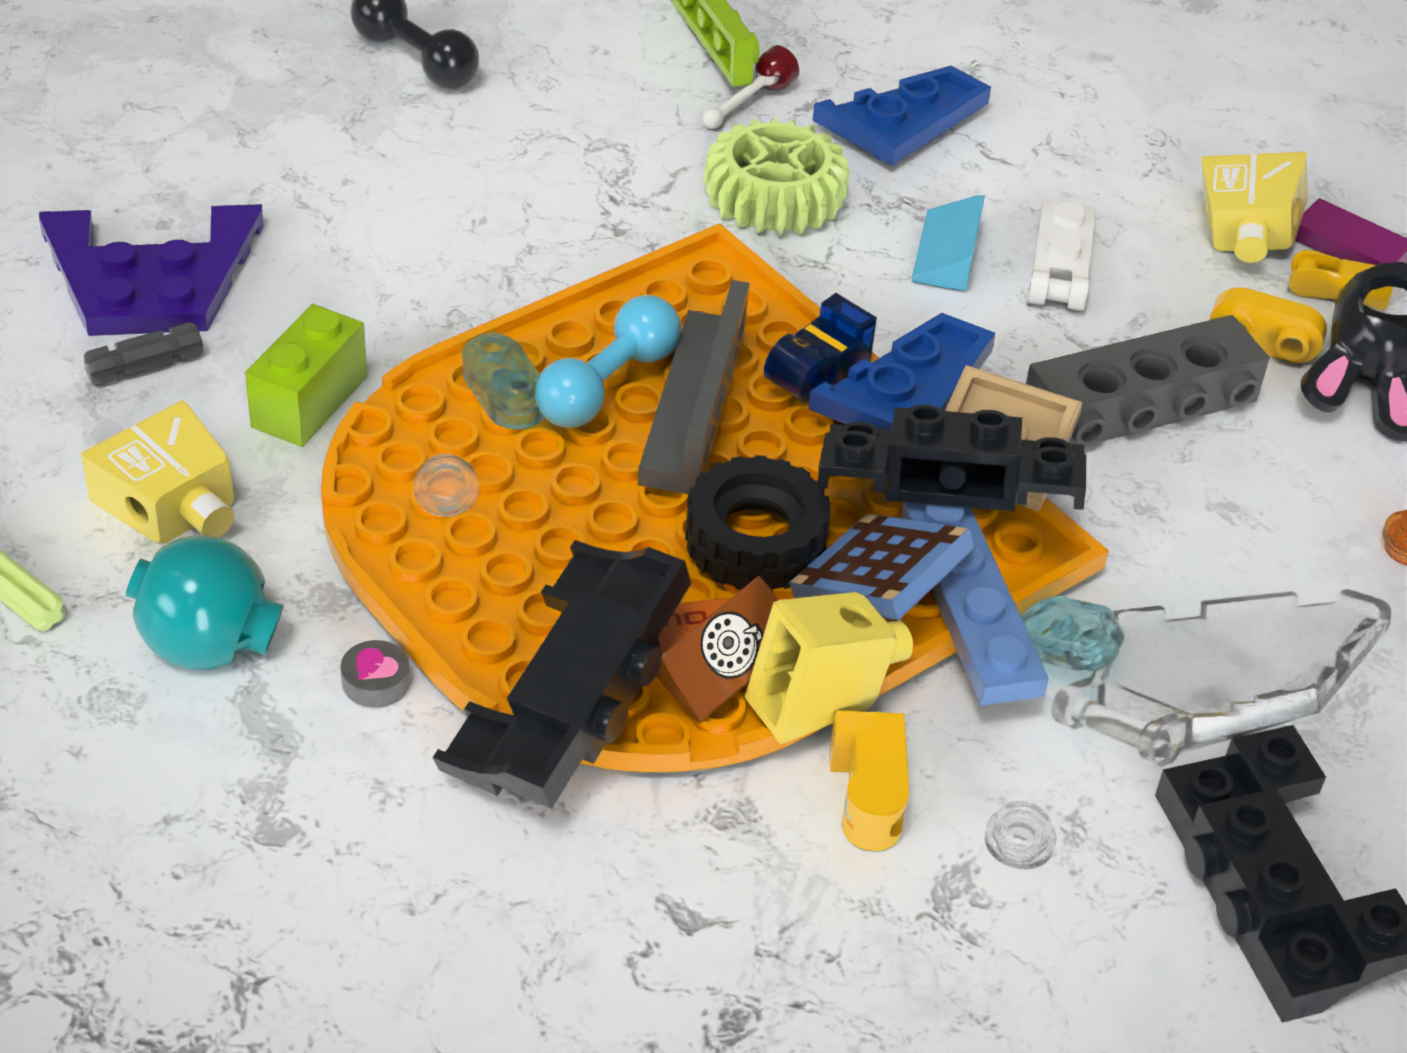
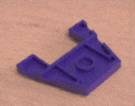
M262 204L211 206L210 242L190 243L177 239L170 240L164 244L131 245L127 242H112L105 246H92L94 225L91 210L39 212L43 239L45 242H48L51 248L54 263L58 271H61L70 298L88 336L148 334L162 330L163 333H170L169 327L187 322L194 323L198 331H208L232 287L231 276L238 264L245 263L250 253V241L253 235H260L264 227Z

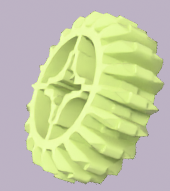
M772 118L769 123H761L756 119H752L747 127L741 124H733L731 132L719 133L717 142L710 144L709 153L706 156L703 182L706 184L705 193L710 198V206L720 209L721 218H735L738 228L750 225L756 227L758 234L764 230H774L781 236L784 230H792L802 235L806 226L813 229H821L824 220L835 219L837 210L843 208L844 199L847 197L850 171L848 159L843 157V147L832 143L831 135L816 134L815 126L809 125L803 128L797 126L795 120L789 123H778L775 118Z

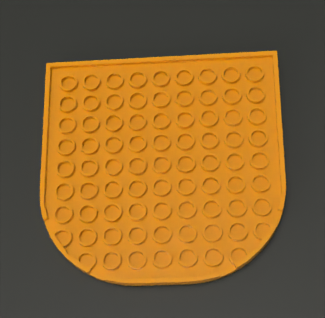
M720 223L439 342L409 357L382 376V386L371 394L364 403L356 401L338 425L327 450L321 484L325 535L332 557L343 578L360 601L425 675L463 711L468 702L471 701L498 712L514 715L507 697L562 614V612L546 606L541 591L546 584L552 587L555 585L572 559L573 555L570 547L574 540L594 547L619 552L639 551L650 547L684 560L692 584L680 603L732 598L740 591L735 586L726 583L722 585L714 581L713 576L707 572L703 573L696 566L697 562L694 557L690 558L687 551V541H685L689 494L638 485L639 465L676 348L666 358L657 362L644 363L629 359L603 381L605 388L603 406L597 416L583 426L575 428L557 426L548 421L537 407L535 386L541 372L549 364L559 359L576 358L589 362L615 340L614 322L620 308L630 299L642 295H654L666 300L678 313L682 332L688 310L722 315L732 280L750 283L745 338L707 472L712 465L718 462L731 461L733 457L743 456V458H752L755 455L767 456L769 459L778 460L780 458L789 461L791 465L797 468L802 467L810 472V476L815 481L818 480L819 462L825 433H829L831 424H845L809 410L810 391L824 382L834 386L848 377L851 366L863 359H867L872 363L879 359V357ZM811 324L848 348L839 353L808 333V339L819 345H811L806 348V356L800 360L801 348L793 345L789 339L793 337L802 339L803 328ZM830 476L828 488H824V495L829 496L831 504L826 549L866 514L901 518L903 502L886 501L887 477L884 493L874 492V479ZM1045 498L1040 512L1015 504V511L971 508L1020 616L1105 568L1109 550L1047 498ZM763 510L737 511L727 515L725 520L726 525L733 530L751 536H775L785 533L789 529V522L786 519ZM784 587L773 589V594L778 601L794 598L791 587L784 589ZM931 590L899 619L908 627L911 633L913 652L909 659L889 664L878 697L957 652ZM884 618L886 622L894 621L893 619ZM655 677L651 684L640 688L630 704L626 724L620 736L613 743H606L594 764L583 759L580 764L635 772H684L718 768L752 760L781 750L821 729L790 742L780 744L745 699L748 684L702 723L698 724Z

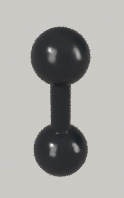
M405 0L352 1L351 19L356 30L363 37L375 42H385L398 37L422 52V68L426 76L436 85L444 88H458L467 84L475 76L479 66V52L474 41L465 33L455 29L441 30L433 35L407 19L408 9Z

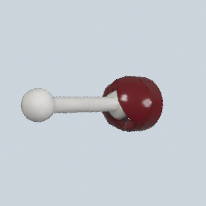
M774 45L759 57L758 63H755L757 75L753 83L744 87L719 108L706 110L703 115L705 126L710 129L720 127L725 115L761 87H764L766 90L779 91L790 85L798 78L800 73L799 64L795 56L787 48L780 45Z

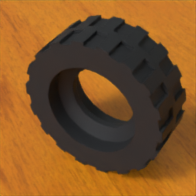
M755 455L752 458L739 456L731 458V461L718 462L712 465L708 472H702L696 478L695 487L690 488L685 534L688 554L690 558L694 557L697 562L696 566L703 573L707 572L713 576L714 581L722 585L726 583L735 586L738 590H742L756 577L760 576L772 592L776 588H790L789 582L826 550L831 515L829 496L824 495V488L818 487V480L815 481L810 476V472L802 467L797 468L791 465L789 461L780 458L774 460L760 455ZM763 510L786 519L789 522V529L787 532L775 536H751L733 530L726 525L725 520L727 515L737 511Z

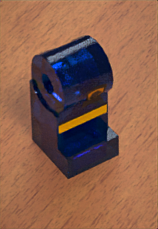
M834 293L821 303L819 317L797 333H789L775 343L765 361L764 376L767 380L775 385H779L801 402L809 403L810 391L824 382L834 386L848 377L851 366L863 359L871 362L877 317L838 293Z

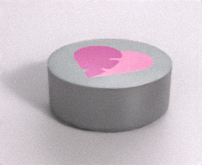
M370 640L359 643L350 648L341 660L340 668L343 691L352 701L358 704L372 707L388 705L401 698L409 687L408 657L399 646L391 642Z

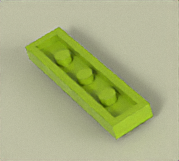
M671 0L731 85L735 87L752 84L753 64L759 61V43L756 35L750 32L741 21L738 11L733 10L726 0Z

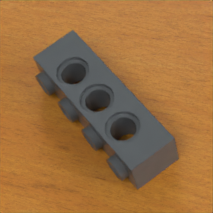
M1228 315L1032 363L1029 365L1026 384L1082 402L1081 414L1069 443L1082 444L1086 447L1098 442L1133 433H1141L1148 429L1183 420H1191L1202 415L1256 402L1270 357L1233 315Z

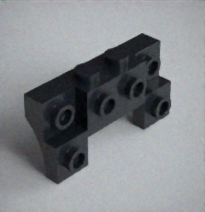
M915 405L910 408L895 407L892 429L877 428L867 422L830 425L829 433H825L819 462L818 487L828 488L830 476L874 479V492L884 493L887 477L886 501L1015 511L1016 494L1017 504L1027 505L1028 492L1071 495L1074 497L1073 509L1084 510L1087 455L1084 454V445L1070 444L1060 438L1045 437L1037 441L1021 440L1023 417L1007 416L1000 411L980 410L975 413L943 411L932 405Z
M574 540L570 547L573 555L572 559L555 585L552 587L546 584L541 591L546 606L560 611L562 614L507 697L514 715L498 712L469 701L464 708L468 718L445 752L437 749L432 757L438 770L496 796L499 795L502 788H505L552 809L582 759L594 764L606 743H613L620 736L626 724L630 704L640 688L648 686L655 679L663 656L658 637L692 584L684 560L650 547L639 551L619 552L594 547Z
M1294 725L1233 737L1225 756L1163 769L1155 793V797L1184 847L1186 862L1191 873L1197 879H1202L1216 904V912L1222 929L1228 936H1234L1282 1023L1323 1013L1344 997L1367 984L1407 969V905L1398 890L1394 888L1343 900L1286 806V803L1320 794L1326 779L1325 774Z

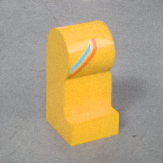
M835 710L829 748L830 772L849 773L841 824L843 833L852 844L861 849L869 851L886 850L895 845L901 838L904 810L907 807L909 797L904 713Z

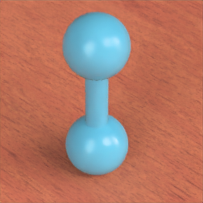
M654 295L637 296L627 301L620 308L615 318V340L589 362L576 358L559 359L549 364L541 372L535 386V400L541 414L551 423L564 428L580 427L593 420L603 406L605 398L603 381L629 359L652 363L666 358L674 351L681 336V322L674 307L666 300Z

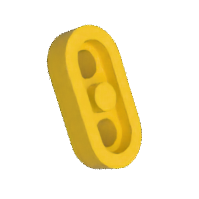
M1242 287L1231 288L1222 292L1217 297L1210 315V320L1233 315L1238 322L1243 324L1242 326L1268 356L1292 363H1304L1317 357L1322 350L1327 334L1326 321L1314 308Z

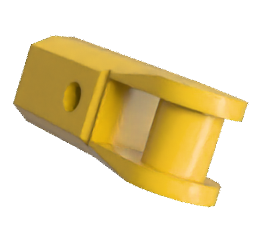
M1313 250L1299 251L1291 260L1292 274L1289 278V287L1293 293L1301 297L1336 300L1340 289L1356 273L1376 265L1346 259L1341 260ZM1387 286L1371 290L1364 299L1363 304L1367 307L1385 310L1388 306L1393 287Z

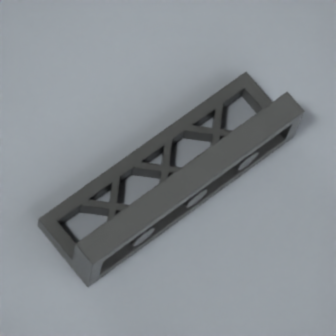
M732 280L722 315L688 310L639 465V486L689 494L690 488L695 487L696 478L702 472H707L745 338L750 283Z

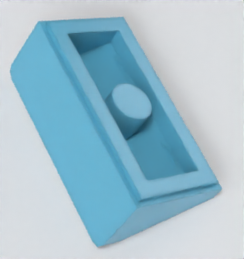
M984 195L972 196L927 210L912 274V282L960 291L967 290L981 221Z

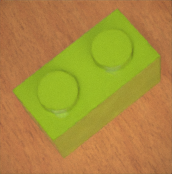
M312 303L245 371L251 428L303 447L367 378L364 322Z

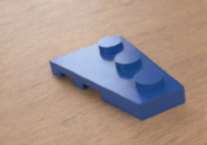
M951 65L900 79L899 88L877 94L872 88L854 92V98L851 102L835 106V103L828 99L814 103L812 121L871 153L877 159L894 165L989 103L991 86Z
M940 313L893 341L892 351L871 363L867 359H863L851 366L848 377L834 386L824 382L811 390L808 409L844 424L867 422L877 428L892 429L895 407L910 408L915 405H932L945 411L965 366L981 368L993 351L996 333L945 313Z

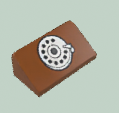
M760 576L756 577L663 653L661 666L656 678L698 724L702 723L750 681L773 602L778 601L770 587Z

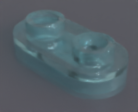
M489 332L477 336L465 344L462 350L463 377L489 418L497 425L509 429H526L539 424L545 418L538 409L535 400V386L540 374L519 343L503 334Z
M1063 596L1050 597L1034 604L1021 615L1041 662L1075 671H1096L1108 666L1117 657L1119 648L1125 638V632L1110 608Z

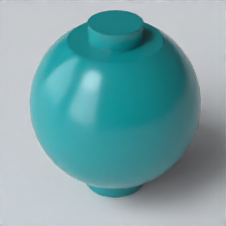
M208 535L188 536L174 540L158 549L151 562L140 558L126 590V596L136 600L133 608V619L145 644L166 662L192 670L214 669L230 664L235 659L233 658L235 651L239 649H249L265 655L284 608L283 604L264 597L265 577L255 560L246 551L230 541Z

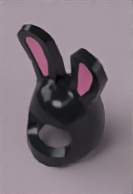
M1381 263L1356 273L1340 289L1332 316L1330 349L1302 376L1300 383L1301 391L1305 399L1315 408L1331 413L1336 411L1346 401L1356 376L1372 380L1373 419L1376 428L1383 435L1391 439L1407 441V315L1382 313L1363 304L1364 299L1371 290L1389 286L1403 288L1407 291V263Z

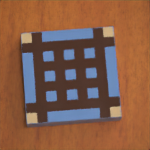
M866 514L792 579L789 584L794 598L857 592L864 595L883 618L899 620L956 567L975 546L970 529L966 527Z

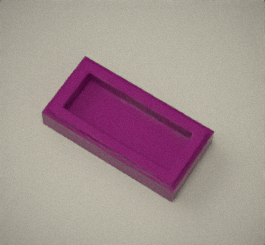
M1318 198L1303 213L1295 240L1315 250L1341 260L1346 259L1372 265L1392 262L1405 263L1407 261V238L1321 198Z

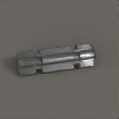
M187 322L169 327L170 334L164 335L163 331L159 330L114 344L116 349L109 351L108 346L92 349L83 355L84 367L91 382L94 385H102L118 380L117 374L124 372L125 377L170 365L173 363L172 358L178 356L179 361L198 357L203 353L200 332L194 323Z

